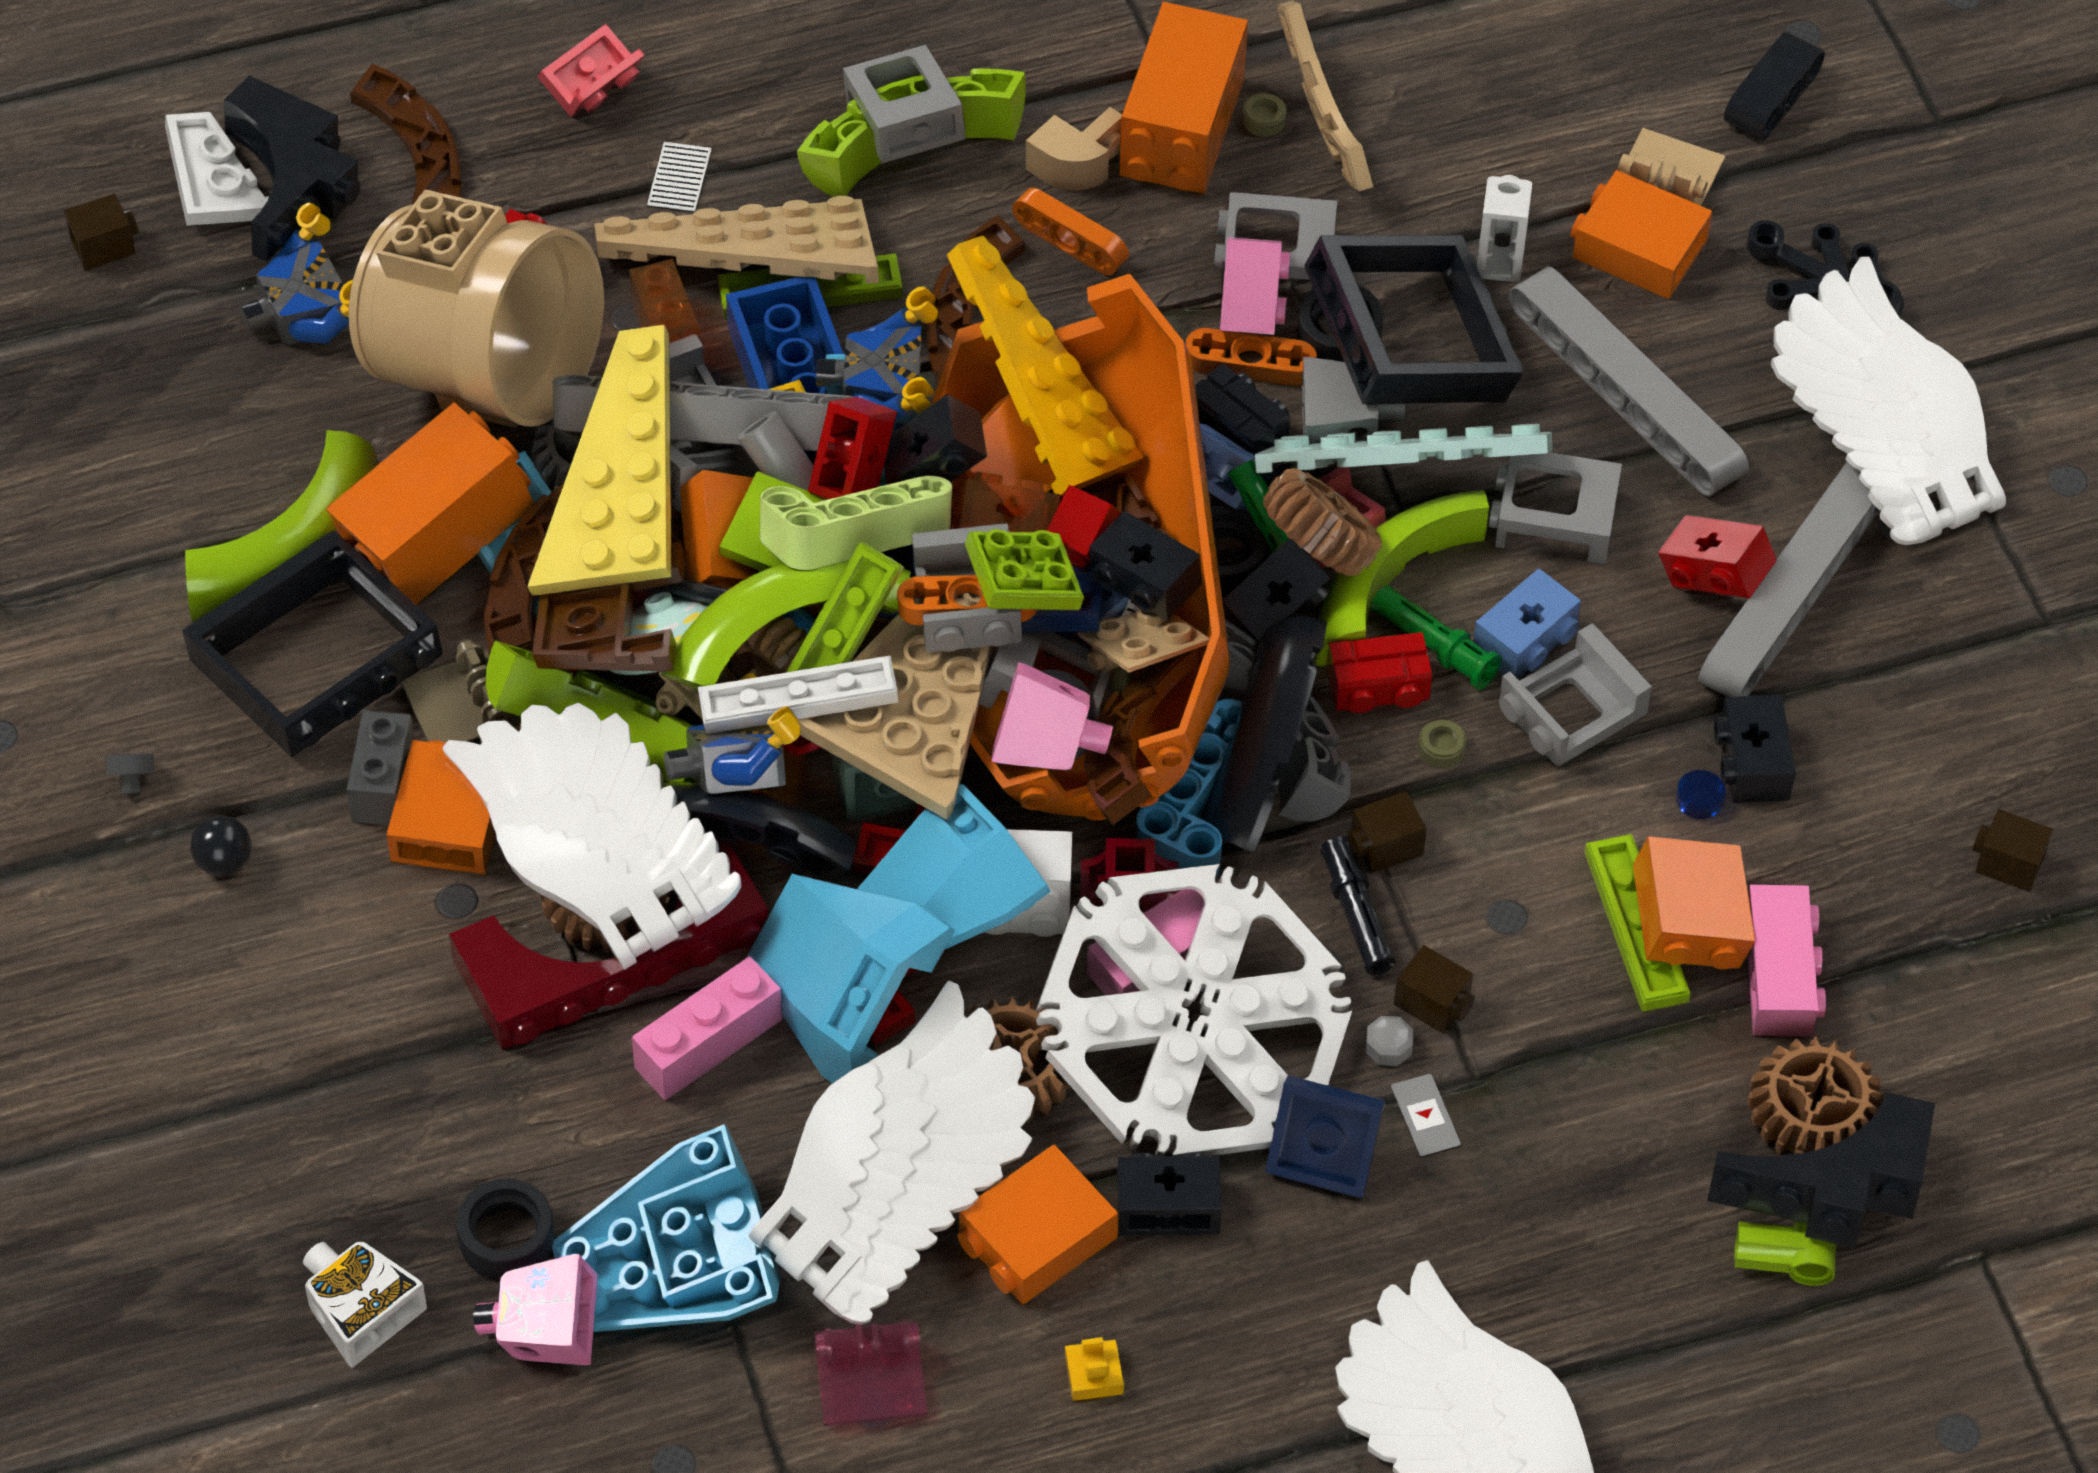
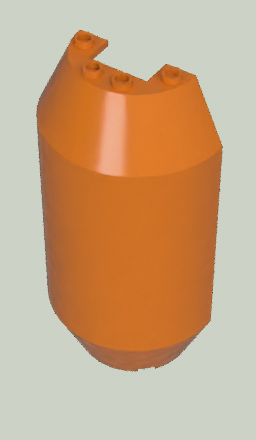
M1127 274L1087 287L1088 302L1097 316L1054 329V333L1068 353L1079 362L1083 374L1094 389L1105 398L1109 410L1120 425L1131 434L1136 447L1143 455V458L1136 465L1122 472H1128L1145 498L1147 507L1159 519L1163 531L1166 530L1169 537L1194 550L1201 556L1202 585L1174 614L1210 638L1208 645L1196 649L1202 658V662L1182 678L1163 698L1146 723L1140 740H1138L1136 771L1138 777L1145 783L1152 795L1138 807H1147L1155 804L1159 797L1175 786L1186 773L1228 677L1230 662L1191 357L1181 337L1131 274ZM984 321L958 329L931 405L948 394L979 411L982 420L999 401L1009 394L995 363L1001 357L994 340L985 341L979 326ZM952 491L951 508L954 510L956 519L952 529L986 526ZM1016 526L1009 532H1019L1018 527ZM1038 649L1033 668L1039 671L1052 669L1068 672L1083 681L1087 688L1095 676L1060 658L1047 656L1040 649ZM1114 669L1111 670L1109 680L1112 678ZM1001 690L991 710L979 704L970 744L1009 796L1020 802L1021 806L1028 810H1039L1064 816H1085L1090 820L1106 819L1087 787L1088 773L1084 768L1086 752L1074 760L1071 770L992 762L993 746L1009 693Z

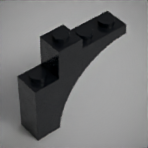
M248 76L224 99L225 133L243 143L259 158L273 182V188L267 202L251 221L252 255L268 262L280 249L284 248L294 230L302 228L298 225L296 218L301 206L306 203H312L320 208V213L334 218L346 205H351L356 200L361 186L360 181H358V160L338 151L341 138L338 136V115L252 76Z
M1885 1092L1884 1100L1872 1119L1859 1131L1831 1146L1815 1151L1782 1156H1754L1718 1151L1707 1201L1807 1223L1805 1237L1856 1248L1865 1208L1913 1219L1923 1180L1935 1103Z

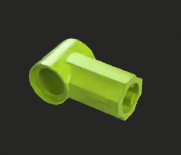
M1738 1221L1734 1249L1735 1268L1789 1273V1276L1797 1283L1808 1286L1825 1285L1835 1278L1836 1244L1805 1237L1807 1223L1799 1221L1794 1223L1792 1227Z

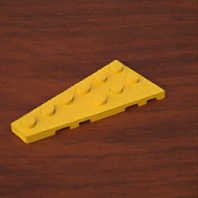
M984 235L957 244L947 254V257L967 301L978 306L984 318V322L979 326L985 341L994 340L1001 356L995 363L1022 422L1032 427L1038 437L1040 444L1034 449L1040 462H1049L1056 480L1051 486L1056 497L1064 496L1069 484L1082 489L1136 465L1143 458V455L1136 447L1133 437L1120 425L1109 410L1105 398L1094 389L1081 371L1079 362L1068 353L1055 335L1050 322L1042 317L1028 298L1024 286L1015 280L1002 262L998 250L987 241Z

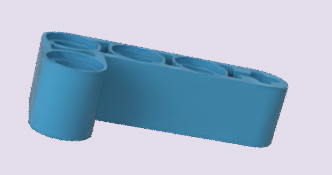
M1223 699L1216 703L1184 776L1169 791L1161 795L1155 804L1141 807L1136 816L1135 839H1155L1156 853L1165 859L1178 861V869L1220 864L1215 878L1220 872L1222 835L1216 827L1201 820L1228 748L1242 705L1241 701ZM1158 831H1159V832H1162V834L1151 833V832H1158ZM1195 852H1202V853H1205V854H1204V855H1198V854H1194V853H1195Z

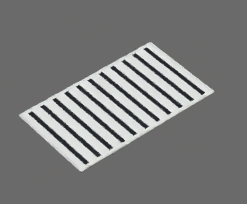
M664 142L647 205L695 212L712 148Z

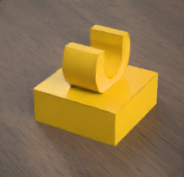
M1103 1337L1081 1340V1344L1065 1346V1361L1072 1401L1124 1394V1382L1116 1339L1103 1341Z

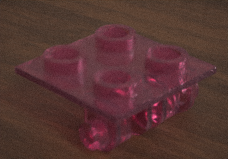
M902 1320V1323L877 1326L876 1323H872L869 1327L855 1325V1328L840 1330L825 1328V1331L814 1332L824 1426L928 1415L919 1349V1328L916 1322Z

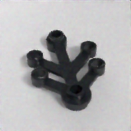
M1761 220L1755 222L1750 227L1747 249L1756 260L1766 262L1776 259L1811 277V279L1796 281L1776 279L1770 282L1767 288L1766 302L1771 308L1776 310L1789 308L1795 295L1807 293L1812 297L1818 296L1819 284L1825 274L1833 270L1839 271L1844 280L1849 282L1850 275L1839 245L1840 231L1835 225L1821 223L1813 230L1812 247L1822 253L1825 264L1783 243L1784 230L1773 221ZM1820 237H1829L1831 240H1824ZM1869 243L1855 245L1851 253L1850 266L1853 268L1861 256L1870 257L1879 282L1890 304L1900 317L1904 309V299L1895 284L1883 280L1877 263L1879 256L1877 248ZM1774 293H1783L1786 296H1777Z

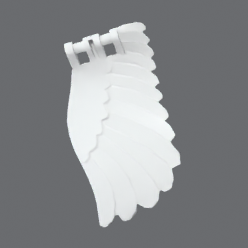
M580 703L566 707L560 715L547 706L531 705L521 714V728L519 732L506 720L488 721L477 728L481 740L480 745L467 741L448 740L442 747L444 754L479 793L490 814L497 841L511 869L527 886L573 911L599 929L623 970L637 963L635 958L647 950L652 949L655 952L679 938L678 932L694 923L697 927L726 907L736 897L741 888L740 874L737 872L730 874L729 858L725 853H719V845L713 833H705L699 818L690 820V812L685 802L676 805L677 796L672 786L663 788V775L660 768L656 764L650 766V758L644 742L632 743L629 724L617 713L601 721L594 711ZM674 889L683 907L667 915L657 898ZM632 916L641 932L625 941L616 924Z
M947 981L931 1007L900 1044L869 1061V1063L853 1069L826 1089L813 1106L807 1119L782 1195L754 1226L748 1236L759 1248L766 1246L776 1255L775 1262L797 1281L804 1279L814 1288L813 1295L828 1309L853 1324L863 1325L871 1321L873 1313L870 1310L886 1304L889 1299L888 1293L899 1289L906 1282L907 1276L905 1272L911 1270L919 1263L920 1255L918 1251L929 1249L937 1242V1236L933 1233L947 1230L952 1226L955 1221L952 1214L967 1210L977 1202L979 1196L976 1192L987 1190L999 1183L1003 1177L1001 1167L1022 1158L1032 1141V1137L1021 1129L1030 1119L1035 1101V1096L1027 1087L1018 1085L1023 1069L1021 1053L1010 1046L993 1051L990 1050L997 1033L992 1016L984 1008H978L968 1018L964 1017V1000L959 985L951 981ZM791 1213L803 1225L789 1240L779 1229ZM830 1246L841 1258L827 1273L817 1264V1261L827 1247Z

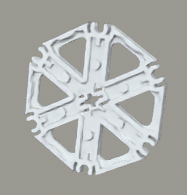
M1220 864L1110 877L1107 883L1102 882L1099 884L1095 893L1103 901L1104 906L1097 907L1092 905L1085 896L1080 899L1077 908L1074 905L1035 1011L1045 1009L1039 1013L1036 1019L1037 1025L1051 1024L1058 1030V1035L1046 1036L1041 1043L1042 1049L1048 1051L1045 1058L1121 1144L1126 1139L1127 1129L1130 1126L1135 1129L1129 1141L1130 1149L1136 1150L1143 1136L1153 1137L1158 1145L1155 1157H1163L1169 1148L1170 1142H1173L1174 1145L1172 1156H1182L1187 1153L1215 1156L1270 1148L1283 1085L1288 1075L1249 1031L1308 1023L1318 1024L1322 1031V1039L1310 1075L1305 1080L1328 1085L1352 1011L1342 1013L1350 1006V997L1335 998L1329 991V988L1342 986L1346 979L1344 973L1338 972L1341 964L1266 882L1261 887L1259 898L1253 896L1258 886V878L1253 875L1245 889L1235 888L1231 884L1234 868L1229 866L1223 871L1218 883L1215 882V875ZM1192 889L1201 894L1204 899V906L1185 960L1141 912L1139 899L1142 896ZM1260 917L1272 920L1299 949L1305 959L1304 967L1298 971L1233 979L1251 923ZM1088 939H1094L1140 991L1091 998L1075 996L1069 988V978L1081 944ZM1189 982L1190 985L1188 991L1186 992L1184 991L1186 983ZM1199 991L1203 993L1199 1004H1201L1200 1012L1204 1015H1200L1197 1021H1194L1190 1031H1186L1190 1019L1188 1018L1189 1011L1183 1007H1189L1192 1001H1195ZM1214 993L1219 994L1216 1003L1212 1002ZM1174 1020L1177 1021L1176 1026L1172 1025ZM1202 1031L1205 1032L1204 1037L1200 1036ZM1156 1043L1138 1098L1130 1103L1119 1101L1085 1062L1086 1052ZM1204 1063L1252 1115L1253 1121L1250 1124L1210 1131H1198L1190 1126L1187 1120V1112Z

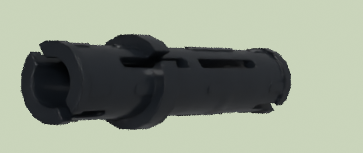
M1344 836L1331 838L1321 845L1320 853L1332 878L1330 883L1332 895L1341 902L1350 930L1365 965L1366 973L1370 975L1382 974L1393 968L1396 960L1391 953L1380 920L1367 889L1370 882L1366 873L1361 871L1357 865L1350 840Z

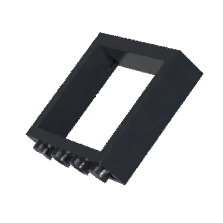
M1320 235L1304 267L1362 404L1507 401L1523 374L1522 365L1514 352L1507 336L1505 325L1498 316L1491 300V294L1482 280L1475 258L1470 253L1463 235ZM1352 272H1441L1480 362L1391 363Z
M334 530L182 630L190 661L291 758L306 747L316 744L324 735L343 722L353 719L362 709L381 696L391 693L402 681L411 677L419 670L429 667L437 658L443 655L437 624ZM341 578L397 629L404 638L285 717L222 656Z

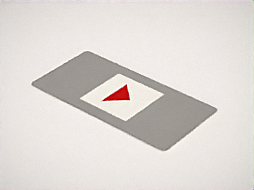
M1431 1074L1391 1085L1420 1156L1461 1145Z

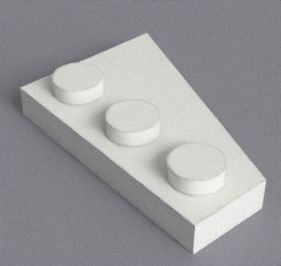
M210 112L166 115L165 129L186 226L252 221L262 210L269 196L265 197L257 186V178L250 168L245 169L235 155L234 145Z

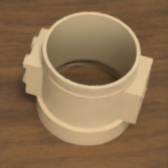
M425 189L413 205L402 207L390 214L378 226L363 250L353 278L349 301V329L353 349L360 364L371 376L382 381L434 393L440 408L443 410L455 402L467 414L475 411L486 421L516 428L518 425L539 426L554 418L553 380L565 375H588L599 344L604 314V287L601 269L590 244L584 237L574 231L528 220H520L508 224L502 207Z

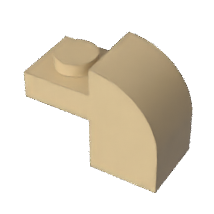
M1109 107L1082 132L1056 115L1052 116L1026 140V170L1049 185L1063 190H1086L1102 184L1108 179L1109 159L1114 158L1120 152L1122 114Z

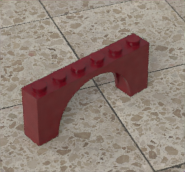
M717 841L719 853L723 852L729 858L730 874L733 872L740 874L741 888L736 897L719 913L696 927L693 923L678 932L679 938L659 950L653 952L652 949H649L635 958L637 963L623 970L616 958L595 962H570L538 954L509 935L500 925L495 915L450 933L449 938L453 962L500 1048L505 1049L514 1044L528 1043L536 1038L538 1034L560 1024H572L584 1014L605 1005L618 1004L630 994L649 986L662 985L668 982L674 975L695 966L703 967L709 965L717 957L739 947L747 948L753 946L768 919V908L732 846ZM680 899L674 911L683 907Z

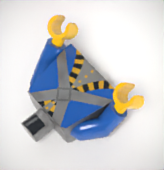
M306 203L300 207L296 216L297 223L302 229L300 231L294 230L284 248L256 275L260 299L239 306L242 319L248 331L272 323L282 342L288 345L299 342L327 344L339 333L350 331L349 301L353 280L343 285L320 241L313 242L311 239L313 235H325L330 229V220L320 213L319 207L312 203Z
M917 287L909 293L906 299L907 308H902L884 322L862 332L848 334L846 336L845 359H817L816 386L843 387L845 396L860 397L896 410V423L906 424L930 407L931 403L927 397L933 396L934 390L923 377H920L921 326H917V321L932 323L936 320L938 310L932 304L935 301V296L926 287Z
M749 673L740 680L756 678L753 673ZM784 706L769 717L767 725L705 734L704 724L690 727L686 731L687 748L665 751L664 753L667 777L669 780L693 777L705 793L710 794L786 785L782 744H790L799 737L801 732L799 720L789 707Z

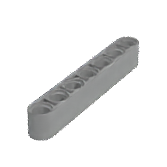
M1546 267L1510 289L1509 300L1518 317L1701 494L1708 497L1712 496L1747 474L1749 463L1742 448L1558 271L1552 267Z
M565 375L553 380L555 428L565 431L583 432L602 377ZM670 382V439L741 445L737 438L747 427L763 416L776 411L803 450L817 451L829 401L851 398L853 396Z
M1846 462L1777 558L1769 573L1709 653L1699 673V683L1727 697L1749 696L1880 511L1872 504L1868 497L1870 489L1865 487L1859 479L1861 471Z

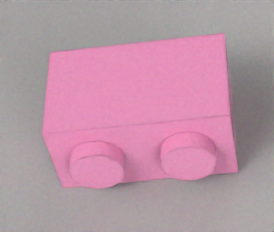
M1228 237L1220 330L1274 335L1275 325L1285 324L1287 298L1278 297L1279 279H1288L1290 252H1282V241Z

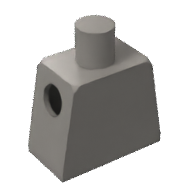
M1304 357L1301 384L1302 435H1309V444L1321 443V437L1338 433H1355V441H1367V435H1373V432L1378 431L1379 420L1404 421L1405 404H1362L1345 362Z

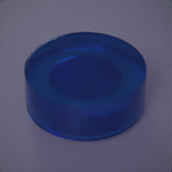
M1690 771L1678 783L1676 802L1680 810L1686 815L1696 819H1707L1715 816L1722 809L1726 788L1720 777L1710 771Z

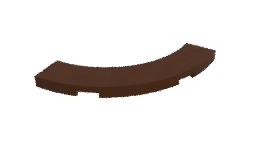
M372 63L350 92L351 103L369 111L385 122L400 137L413 160L417 180L411 205L416 202L425 189L461 198L462 181L459 155L448 125L438 110L416 93V88L410 83Z
M999 215L981 225L963 241L965 242L984 235L987 241L998 250L1005 266L1025 252V242ZM950 262L942 268L932 290V294L935 296V301L932 304L938 310L937 318L932 323H926L927 352L937 385L958 329L973 325L977 307L967 301Z
M564 483L548 496L543 494L529 508L511 531L498 554L490 575L489 582L491 586L487 607H485L484 611L485 638L489 656L495 641L533 651L535 636L534 614L537 595L532 596L527 586Z
M1196 649L1131 672L1134 679L1126 686L1122 693L1114 692L1097 719V722L1113 726L1106 754L1086 750L1084 768L1088 773V790L1103 816L1112 825L1152 796L1145 783L1138 777L1136 771L1138 740H1140L1146 723L1163 698L1182 678L1202 662V658Z

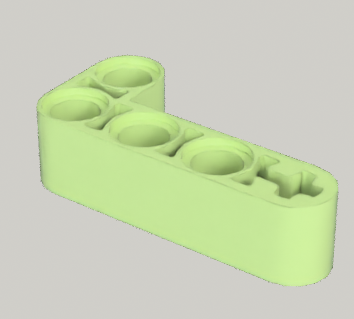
M922 476L813 503L795 488L786 486L771 487L765 489L760 496V541L783 563L798 570L817 569L848 561L859 542H865L880 552L913 544V533L950 530L952 484L950 481L938 476Z

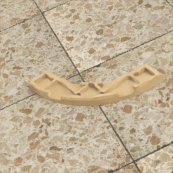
M1293 0L1278 4V14L1292 59L1298 58L1304 80L1302 88L1332 158L1336 162H1342V175L1355 190L1359 192L1372 188L1373 183L1362 144L1350 132L1333 99L1317 58L1301 4Z

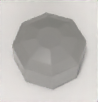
M1380 1016L1367 1027L1366 1053L1378 1065L1399 1066L1412 1056L1413 1028L1401 1017Z

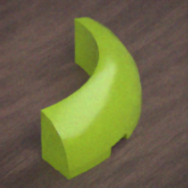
M979 68L971 69L970 76L946 78L962 103L965 138H998L1014 141L1024 111L1026 96L1025 72ZM919 75L887 84L875 89L881 100L893 101L927 91L929 87L923 77ZM855 99L847 104V111L831 123L826 120L822 121L797 150L798 160L806 177L815 187L833 197L847 196L861 178L882 164L876 154L874 132Z
M326 430L323 456L316 474L301 496L284 513L262 528L241 538L206 548L185 550L186 585L191 621H197L332 530L337 532L325 508L378 465L377 455L373 446L358 435L345 431Z
M1484 490L1460 492L1415 505L1394 515L1376 527L1377 533L1382 540V547L1375 554L1376 558L1368 568L1365 567L1359 575L1347 576L1336 572L1328 588L1331 593L1323 600L1318 619L1327 622L1323 648L1319 654L1315 653L1316 666L1326 665L1328 643L1366 638V621L1372 605V599L1379 589L1388 585L1404 570L1407 562L1424 552L1432 554L1457 545L1485 541L1489 505Z
M849 560L811 570H798L783 563L765 569L739 582L715 599L685 630L676 644L674 670L661 672L660 675L695 690H698V687L716 684L732 655L759 628L780 615L804 607L825 604ZM902 570L879 612L888 615L898 612L897 590L901 583L910 578L911 572L909 570Z
M499 641L494 642L486 667L485 685L488 700L496 710L521 717V714L531 705L547 706L560 715L566 707L580 703L594 711L601 721L617 713L629 724L632 743L644 742L650 758V766L656 764L660 768L663 780L666 782H696L693 777L669 780L666 774L664 764L665 751L687 748L686 731L688 728L694 727L693 724L678 718V713L675 715L664 714L658 710L655 700L585 670H578L574 677L572 676L573 672L568 669L537 668L531 651Z

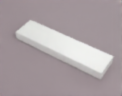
M891 655L698 687L705 734L767 725L769 717L784 706L789 707L798 719L899 703Z

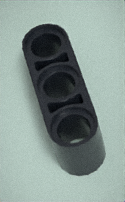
M1783 32L1732 95L1725 109L1724 121L1761 140H1765L1813 82L1824 62L1825 51L1788 32Z

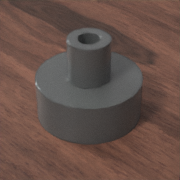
M154 753L105 755L106 775H120L121 793H141L140 774L155 773Z

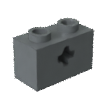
M362 711L347 785L352 822L389 825L411 742L414 740L410 714Z

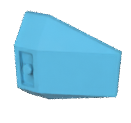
M963 784L959 785L953 814L947 820L929 809H925L857 889L920 904L955 929L945 949L1012 920L1051 892L1046 882L1008 830Z
M791 874L747 957L750 956L781 988L783 1017L821 1076L833 1084L853 1069L867 1064L879 1056L866 1045L909 968L932 973L955 929L920 904Z
M725 1124L675 1145L553 1241L552 1246L555 1259L579 1254L598 1274L593 1332L728 1321L776 1302L781 1282V1274L778 1264L775 1262V1254L766 1246L759 1248L748 1238L751 1230L764 1214L757 1190Z

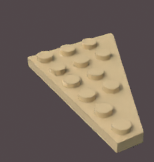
M835 196L828 199L827 202L810 204L804 200H791L785 202L783 206L767 208L759 204H748L741 206L738 210L724 212L714 208H704L695 211L692 215L681 216L660 212L652 214L648 219L630 220L627 217L618 216L608 218L604 223L594 224L597 253L600 258L631 259L633 261L648 262L658 255L675 256L677 265L724 268L726 270L741 271L751 264L769 265L770 274L836 280L845 273L865 275L866 283H879L878 265L862 199H853L849 196Z
M965 593L959 595L955 602L962 606H972L977 604L981 598L972 593ZM940 596L941 604H946V596ZM915 598L914 604H919V598ZM898 614L853 661L891 655L899 703L798 719L801 728L800 735L947 820L953 814L993 646L958 649L951 652L926 653L923 626L909 624Z

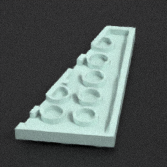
M1540 424L1512 425V434H1493V426H1478L1465 428L1466 436L1447 437L1446 428L1419 430V438L1401 439V431L1373 432V435H1367V441H1355V433L1328 434L1327 437L1320 438L1321 443L1310 444L1309 435L1284 436L1281 439L1274 440L1275 446L1255 454L1256 473L1273 472V469L1291 463V468L1311 470L1328 467L1330 464H1335V461H1337V467L1413 463L1436 456V459L1457 460L1471 458L1475 454H1482L1483 457L1545 454L1552 451V432H1540Z

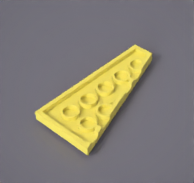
M665 325L619 331L527 586L532 596L671 577L669 333Z

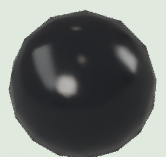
M216 815L203 820L193 831L190 851L195 864L207 874L225 877L240 871L250 859L252 841L247 828L234 817Z

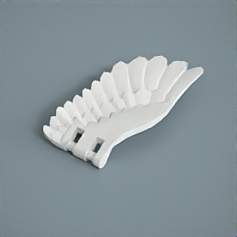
M1870 257L1859 258L1852 268L1849 282L1844 280L1839 271L1833 270L1826 273L1819 284L1818 300L1807 293L1795 295L1788 312L1789 321H1782L1774 328V347L1779 356L1772 358V369L1779 380L1795 391L1793 401L1804 410L1814 414L1812 420L1820 429L1833 435L1832 443L1838 449L1847 453L1845 460L1852 467L1861 471L1859 479L1865 487L1870 489L1868 497L1872 504L1881 511L1880 519L1891 529V538L1902 545L1923 543L1941 535L1942 529L1946 527L1955 529L1978 519L1980 513L1985 510L1992 513L2004 508L2006 496L1988 460L1984 416L1974 380L1962 363L1942 347L1928 341L1899 318L1879 282ZM1974 476L1978 493L1974 496L1966 481L1967 478ZM1934 491L1937 492L1941 510L1939 511L1935 510L1928 494Z
M1428 1260L1417 1264L1411 1278L1410 1295H1406L1394 1284L1383 1290L1377 1305L1381 1326L1366 1319L1352 1324L1349 1335V1348L1352 1357L1343 1358L1335 1367L1338 1389L1347 1399L1337 1407L1338 1414L1347 1428L1369 1438L1368 1452L1383 1461L1394 1463V1473H1594L1576 1410L1563 1384L1545 1365L1523 1351L1506 1345L1482 1329L1474 1326L1443 1286Z

